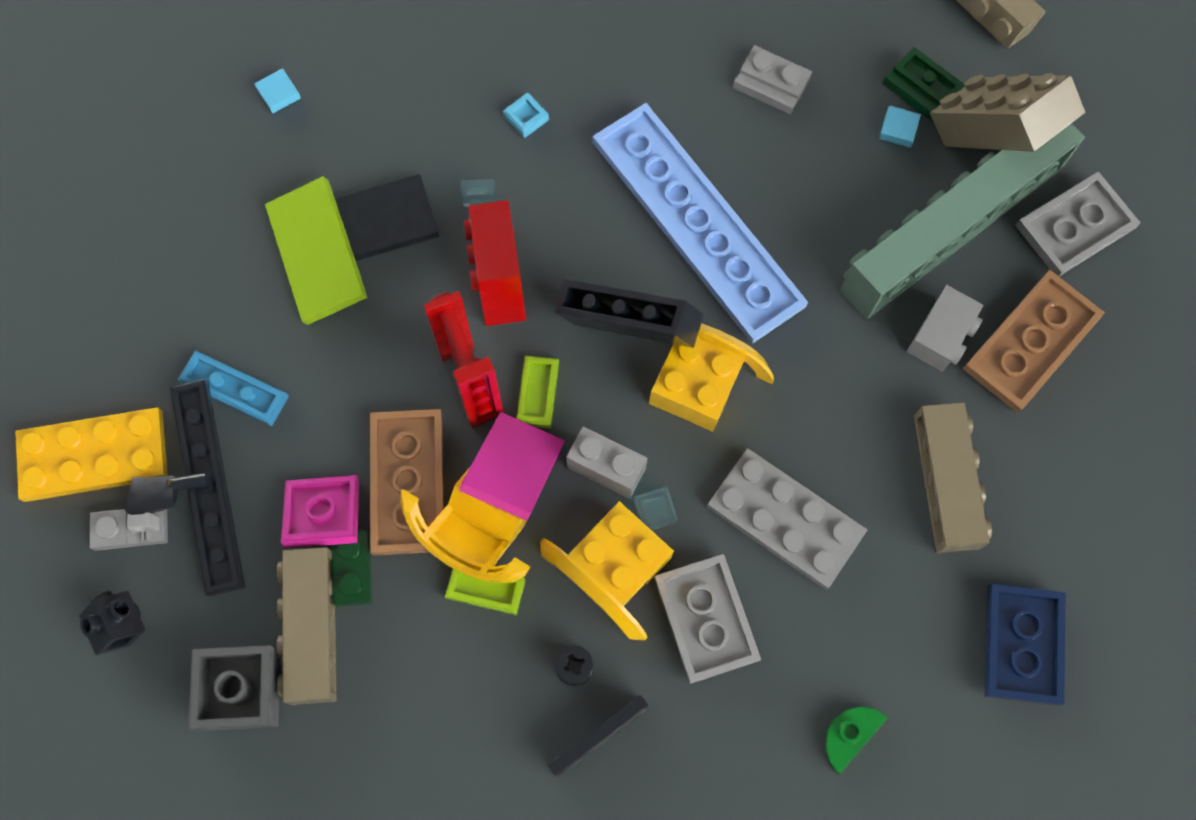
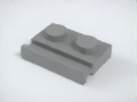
M754 45L740 69L739 75L734 80L733 89L791 115L794 106L811 78L812 71Z

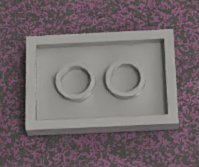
M1097 172L1023 217L1015 226L1048 268L1057 276H1061L1136 229L1141 222L1103 176Z
M724 554L654 576V581L689 684L761 660Z

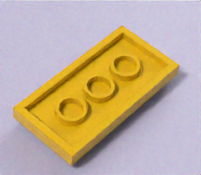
M159 407L15 431L18 499L23 502L130 485L134 477L152 478L168 476L163 411Z

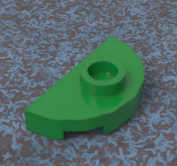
M857 707L843 711L832 720L825 734V749L828 763L836 774H840L887 720L888 717L876 709Z

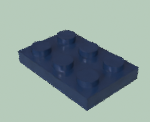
M1001 584L988 585L984 697L1055 706L1064 705L1066 592Z

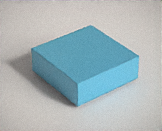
M283 68L254 83L272 114L301 99L299 92Z
M528 92L503 110V117L523 138H526L549 120V114Z
M889 106L879 139L911 148L921 114Z

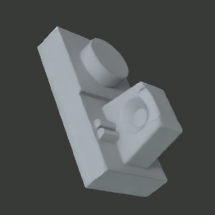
M125 509L90 513V549L94 551L168 543L167 509L155 513L145 512L144 514L135 515L128 514Z

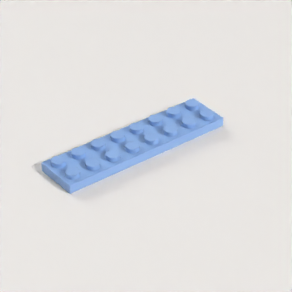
M647 103L593 136L595 147L751 344L806 308L808 301Z

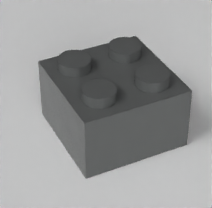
M270 645L192 649L189 729L211 731L279 727L277 677L280 673V658L278 657L277 649Z

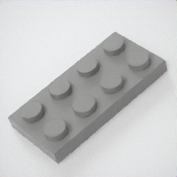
M748 448L706 507L825 590L829 589L868 530Z

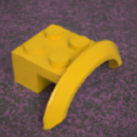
M701 323L694 348L673 344L651 390L649 404L713 432L744 362L755 371L756 378L773 384L774 376L765 359L752 347L729 334Z
M468 470L454 485L448 505L429 527L424 522L419 511V498L404 489L401 491L400 504L402 512L413 535L431 554L451 568L467 576L496 583L515 582L523 578L531 568L516 557L506 565L495 566L524 528L526 520L459 491Z
M619 501L569 554L548 539L543 538L540 541L541 557L559 569L583 590L615 622L628 639L645 641L648 638L644 629L624 606L644 584L647 585L671 560L674 550Z

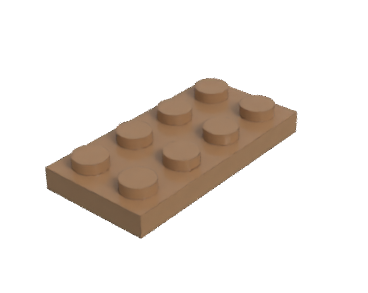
M1049 270L964 366L963 370L1018 414L1105 312Z
M441 409L370 413V553L373 556L430 553L416 539L408 526L402 512L400 495L404 489L419 498V511L428 527L445 508L443 413Z

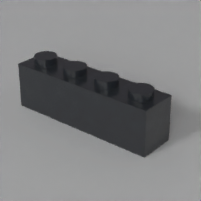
M566 279L555 309V313L574 325L690 348L695 346L704 316L701 311L686 300Z

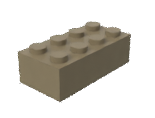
M1047 73L1041 76H1029V74L1006 76L1005 74H1000L995 77L977 75L968 79L964 83V88L957 93L944 97L940 101L941 105L931 111L930 115L945 147L1035 152L1082 116L1085 110L1071 75Z

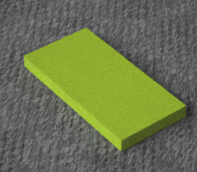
M322 176L265 204L296 305L304 324H312L368 298L328 179Z

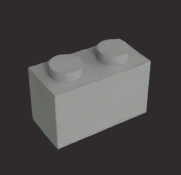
M946 284L906 352L941 372L946 369L950 362L956 365L967 348L962 345L966 335L972 337L983 320L977 317L983 304Z
M582 427L566 457L567 469L631 499L646 469L648 458L588 428Z

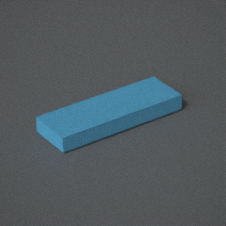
M196 350L177 379L181 384L206 379L209 382L212 399L271 427L289 398L287 393Z

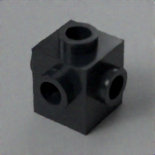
M112 591L99 593L90 599V604L79 615L81 630L88 637L95 656L128 647L145 631L140 619V610L133 603L129 591L113 594Z

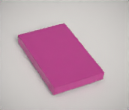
M500 412L463 479L459 491L528 521L565 440Z

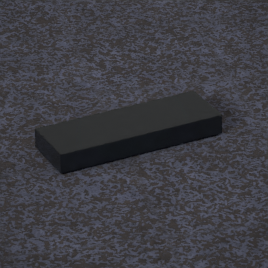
M639 695L547 766L554 776L559 778L645 713L649 705Z

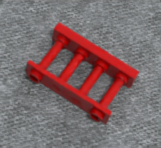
M460 292L438 294L423 306L442 361L453 358L458 369L453 371V375L471 427L475 428L496 419L500 412L504 413L495 370L489 356L481 360L474 357L472 350L475 348Z

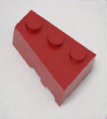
M509 200L468 205L470 219L463 220L466 240H473V244L466 245L469 265H476V270H470L472 290L480 291L485 325L493 326L526 321Z

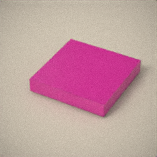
M358 475L286 480L281 534L283 548L357 543L360 487Z

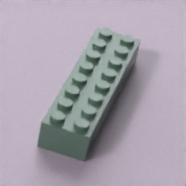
M1071 123L1035 152L1001 150L996 155L990 152L977 164L978 169L971 174L969 171L962 173L952 183L953 188L945 193L943 190H940L927 202V208L921 212L916 209L906 216L901 222L902 227L895 232L889 229L882 234L875 242L877 246L869 252L866 249L858 252L849 262L852 266L844 273L843 278L845 280L839 292L867 321L1059 172L1085 139V136Z

